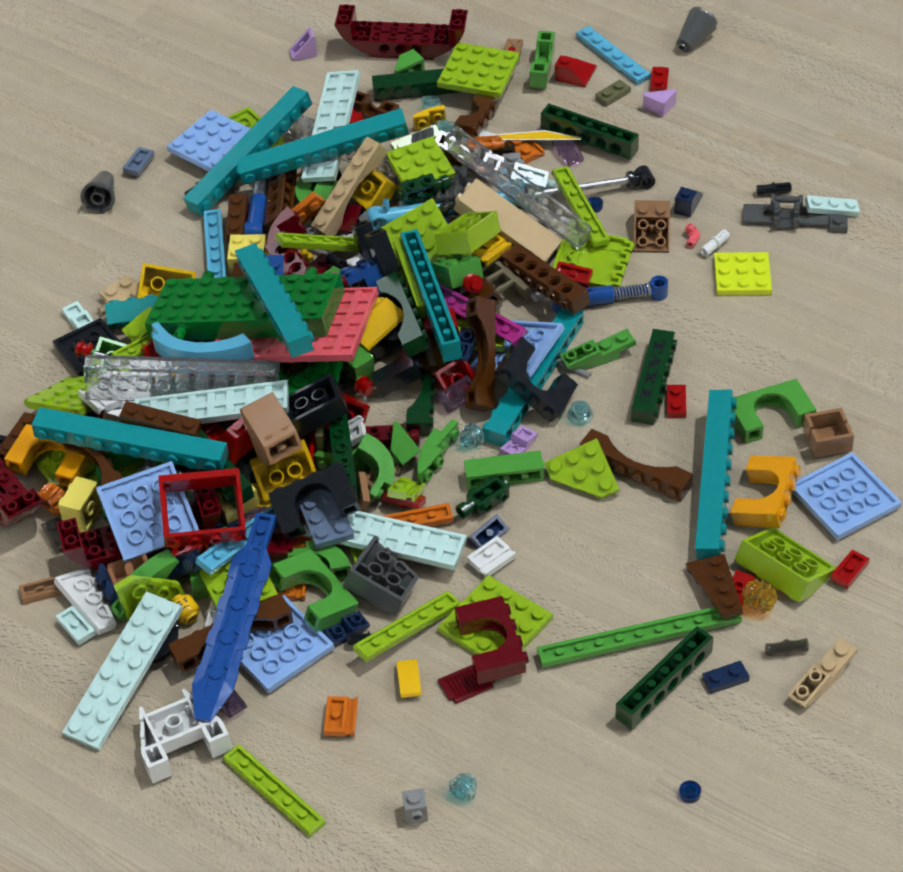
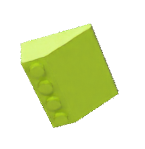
M769 528L743 539L734 558L741 567L752 571L759 579L769 582L773 588L784 592L790 599L797 602L812 596L837 568L776 528Z

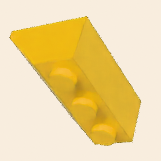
M375 168L360 182L351 197L366 209L372 206H381L385 198L389 199V201L391 200L399 185Z
M143 263L137 298H145L146 295L151 294L159 296L167 279H194L197 272Z
M377 297L360 341L361 346L366 351H369L403 321L404 312L388 298Z
M304 439L300 440L302 449L272 465L259 462L258 457L249 460L265 502L270 500L268 493L273 492L274 489L287 486L294 480L303 479L316 471Z

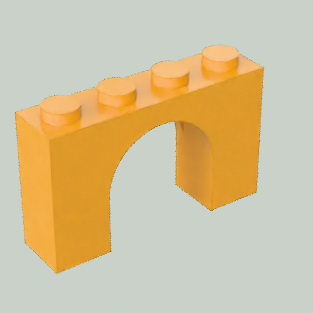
M29 424L25 425L4 458L6 465L11 471L26 475L39 455L51 450L62 451L66 455L55 475L59 485L68 487L76 476L84 478L92 462L82 454L66 450L61 443L34 437L32 425Z
M750 455L746 467L749 482L774 484L778 487L772 494L764 498H735L730 512L734 525L781 528L782 522L787 516V507L791 504L792 492L796 489L797 477L801 474V467L798 465L796 457Z

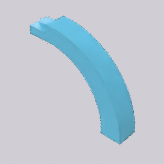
M159 322L151 324L153 330L151 336L155 351L166 360L179 365L212 368L233 365L255 358L252 343L244 334L215 342H189L170 335Z

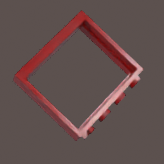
M239 468L158 476L165 548L246 540ZM234 486L239 527L170 533L166 492Z

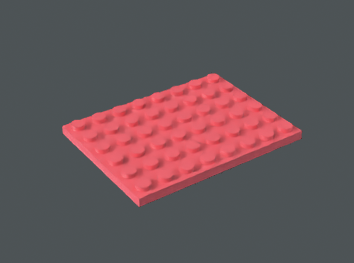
M344 288L345 292L327 336L314 337L315 342H312L313 351L292 358L284 343L279 342L277 338H251L249 340L252 343L255 358L237 364L353 361L379 294L378 288Z

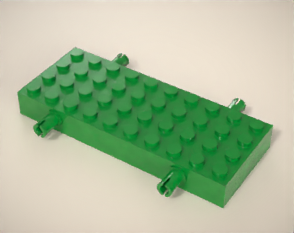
M311 266V269L310 267L306 268L304 275H278L281 284H284L286 292L289 293L292 302L296 305L297 311L301 313L303 321L306 322L313 336H327L345 292L340 273L317 274L316 268ZM205 270L201 278L167 279L145 322L150 340L152 339L151 332H153L151 324L159 322L170 335L181 340L229 339L244 334L248 339L277 338L279 342L283 343L245 276L214 278V274L209 270L207 272Z

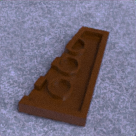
M725 554L685 563L687 571L693 575L695 582L701 586L704 594L710 598L712 605L723 619L743 615V609Z

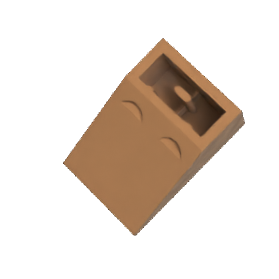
M635 200L634 251L669 252L670 201Z
M273 392L239 409L259 462L272 465L303 448L297 430Z

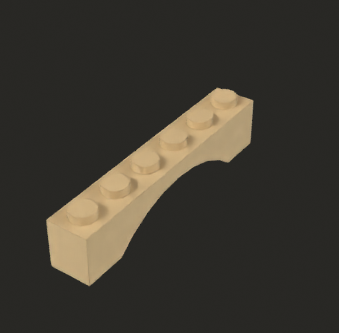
M366 137L311 224L322 235L335 236L337 234L353 192L372 170L379 167L388 153L380 143Z

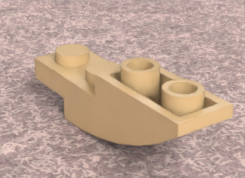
M840 637L819 663L812 665L789 692L788 697L804 708L811 705L845 672L846 665L857 654V648Z

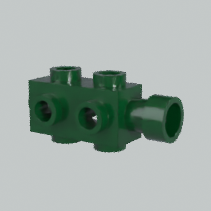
M432 173L421 175L399 183L397 196L403 204H413L420 199H430L431 196L437 194L439 189L445 190L450 188L451 183L447 174L439 176L438 179H435Z
M498 476L494 478L488 477L480 487L469 489L466 495V502H461L455 507L459 517L466 519L471 515V512L476 513L480 517L484 513L491 511L493 507L505 502L509 498L510 485L505 478L500 479Z

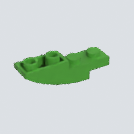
M625 329L597 343L593 339L560 354V358L567 369L591 368L621 358L620 352L635 346L636 342L629 330Z
M451 419L442 431L434 428L424 442L418 459L419 485L430 481L435 471L443 466V453L447 451L453 441L458 439L460 434L457 421Z
M166 549L150 558L131 575L166 579L179 561L170 550ZM117 598L110 609L119 620L125 622L127 617L119 598Z

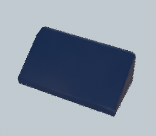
M496 514L471 534L466 542L475 549H479L496 536L501 537L509 528Z

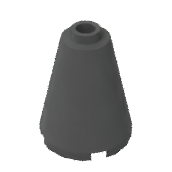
M702 7L690 9L677 40L678 48L681 51L688 52L717 29V20L708 10L706 12L702 11Z
M101 171L82 189L80 194L82 204L84 203L88 211L103 214L112 209L115 203V185L112 173Z

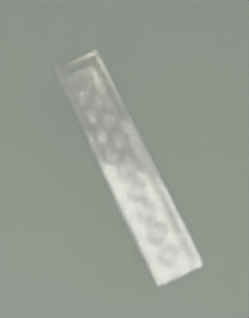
M86 355L84 363L85 400L135 401L138 398L280 381V361Z

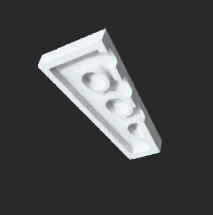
M83 567L55 577L54 584L94 628L98 635L116 628L117 623L109 606L103 600L102 592H99L95 578H92L90 574V568Z

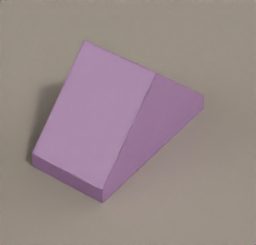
M310 27L289 49L292 60L298 61L317 57L316 40Z
M676 89L643 93V108L664 116L676 104Z

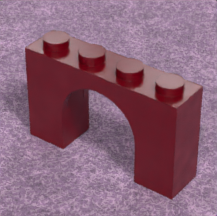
M503 596L455 607V620L460 635L482 630H492L505 638V642L499 648L471 656L472 669L477 684L526 673V664L529 663L527 652H523L521 648L523 647L522 638L516 634L517 626L515 619L510 618V605L505 603Z

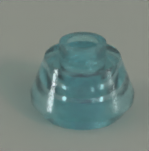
M575 401L569 408L567 417L576 425H584L592 420L593 411L587 402Z
M467 423L460 433L461 444L468 448H474L484 443L485 436L481 428L476 424Z
M461 773L449 781V790L457 799L470 801L475 798L477 783L473 775Z

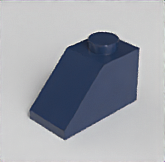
M681 187L675 197L674 213L691 218L703 193Z

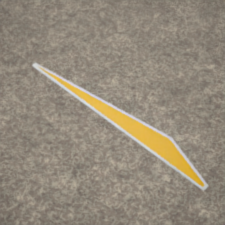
M547 130L477 136L499 135L502 140H581V137Z

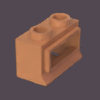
M146 553L127 562L120 559L107 564L113 585L130 576L137 568L148 561Z

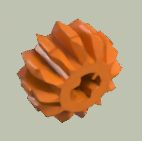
M47 483L38 493L44 501L43 508L53 515L60 516L58 503L60 498L65 495V491L54 483Z

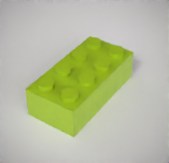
M498 212L464 213L436 232L434 235L438 255H445L446 257H452L456 254H462V256L472 255L473 251L480 249V246L487 244L488 240L495 238V235L501 232Z

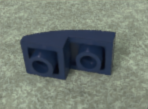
M461 327L458 336L461 343L462 358L457 360L467 361L476 346V339L472 329Z
M99 564L96 582L98 585H101L105 600H108L110 605H112L118 596L108 570L103 564Z
M358 611L343 616L341 623L324 629L323 634L334 643L335 648L347 642L348 633H363L370 627V624L361 612Z

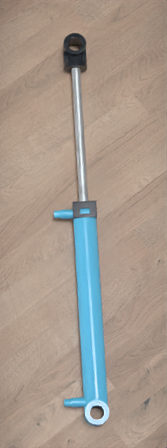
M642 165L636 168L634 172L627 171L625 177L582 183L579 186L582 191L627 184L629 189L639 186L641 189L647 190L653 187L656 181L650 168ZM520 178L519 184L514 185V189L495 191L519 209L530 208L531 198L562 194L559 187L529 191L525 178ZM385 198L382 208L373 206L368 209L366 216L368 221L371 222L373 229L377 230L423 203L389 208V199ZM455 199L435 201L443 217L460 215L453 210L456 204Z

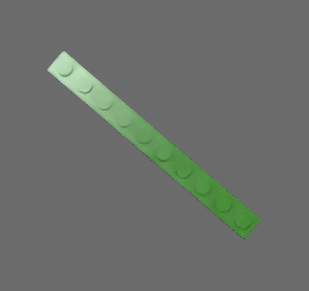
M715 607L539 646L537 647V654L542 668L686 636L696 626L704 631L739 624L742 621V617L738 615L723 619Z

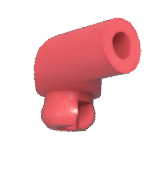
M690 223L685 226L686 234L689 237L686 245L689 248H693L700 238V232L694 227V224Z

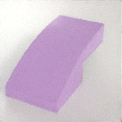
M522 425L511 434V440L500 448L499 455L526 452L537 438L538 433Z

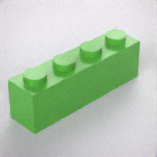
M541 450L464 460L467 490L472 487L478 488L486 478H494L495 476H498L500 479L505 478L509 485L544 481V464Z

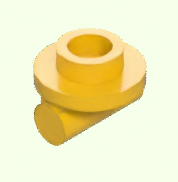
M301 249L300 254L309 265L314 261L313 254L308 252V249Z

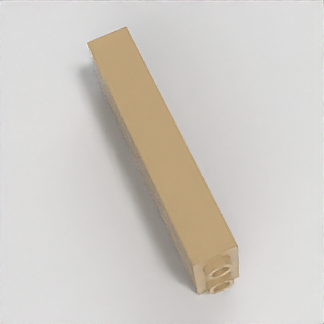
M477 178L473 183L469 182L463 190L464 193H459L454 200L456 204L453 210L460 215L468 212L497 211L501 229L498 235L506 239L507 243L510 242L512 247L519 245L546 263L563 241Z

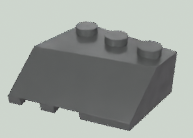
M374 535L349 570L343 587L396 616L419 576L403 561H398L392 555L393 551L389 547L385 548L379 543L380 539Z

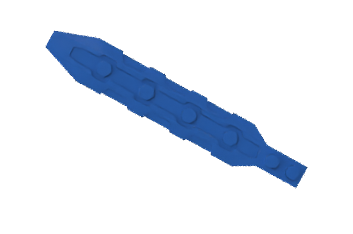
M256 512L247 544L232 558L227 573L228 579L223 595L219 598L216 608L217 614L212 629L209 630L205 642L206 648L192 682L195 720L211 722L234 691L239 675V665L243 652L247 649L254 617L257 616L260 606L259 600L272 567L267 550L277 521L276 515Z

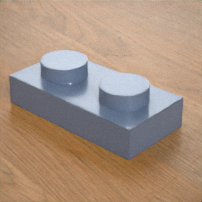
M138 147L124 165L123 173L139 177L153 159L154 151Z

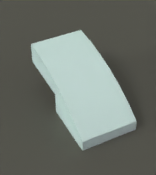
M78 301L62 308V313L75 329L94 321L88 311L84 310Z

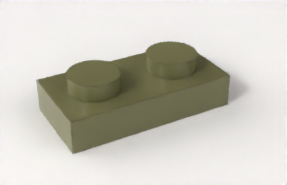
M619 79L596 93L595 99L607 107L631 93V87Z

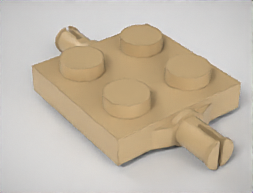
M126 275L99 291V296L105 303H109L110 300L125 301L127 298L137 297L139 283L135 282L129 275ZM105 304L97 308L101 315L106 312Z

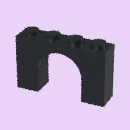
M368 220L350 226L363 259L377 263L383 277L393 272L401 271L386 230L382 228L374 230L371 222Z
M403 321L370 349L377 359L402 349L400 355L393 362L372 372L374 386L382 396L422 378L421 369L423 368L419 360V353L409 358L398 336Z
M521 336L511 344L493 374L513 390L515 394L526 401L529 406L540 413L543 418L551 422L561 415L578 384L566 373H563L553 380L548 391L541 390L533 385L527 375L526 367L536 348Z
M342 462L331 464L324 470L315 471L303 479H296L291 484L278 487L273 492L268 493L281 531L287 541L306 534L299 515V507L305 496L311 492L322 490L331 493L342 517L361 510Z

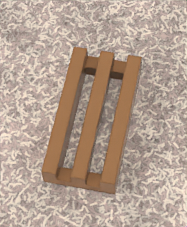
M58 575L19 585L23 605L63 595L56 585H53L54 579Z

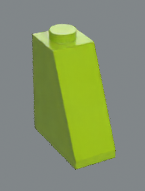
M151 306L122 329L132 342L148 333L145 322L152 310Z

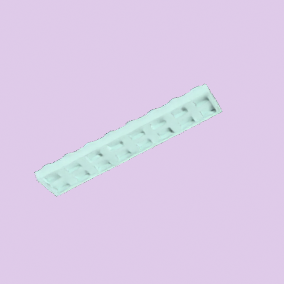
M359 70L327 72L312 135L350 123L361 76ZM342 155L304 166L301 177L302 181H336Z
M288 380L138 398L135 399V403L200 419L201 424L243 418L239 410L240 408L271 392L275 394L284 411L289 413Z
M357 511L347 516L354 532V539L338 544L364 550L374 535H376L380 539L379 543L385 548L389 547L393 551L392 555L394 557L455 571L467 541V535ZM305 523L304 529L306 531V534H304L303 536L311 538Z
M146 591L62 731L65 736L96 750H101L183 610L181 605Z

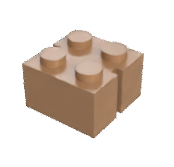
M842 408L805 414L803 431L807 441L810 442L809 446L815 458L852 451L854 434L849 423H847V418Z

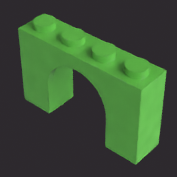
M794 379L734 396L737 397V409L733 410L736 413V424L733 425L746 444L763 438L764 425L756 414L758 409L766 406L780 407L790 415L797 428L803 427L805 414L815 413L816 408L798 380Z
M312 549L272 564L269 577L279 591L298 584H311L320 588L326 594V598L309 604L304 616V620L315 633L341 623L343 616L356 612L359 604L356 598L343 587V584Z

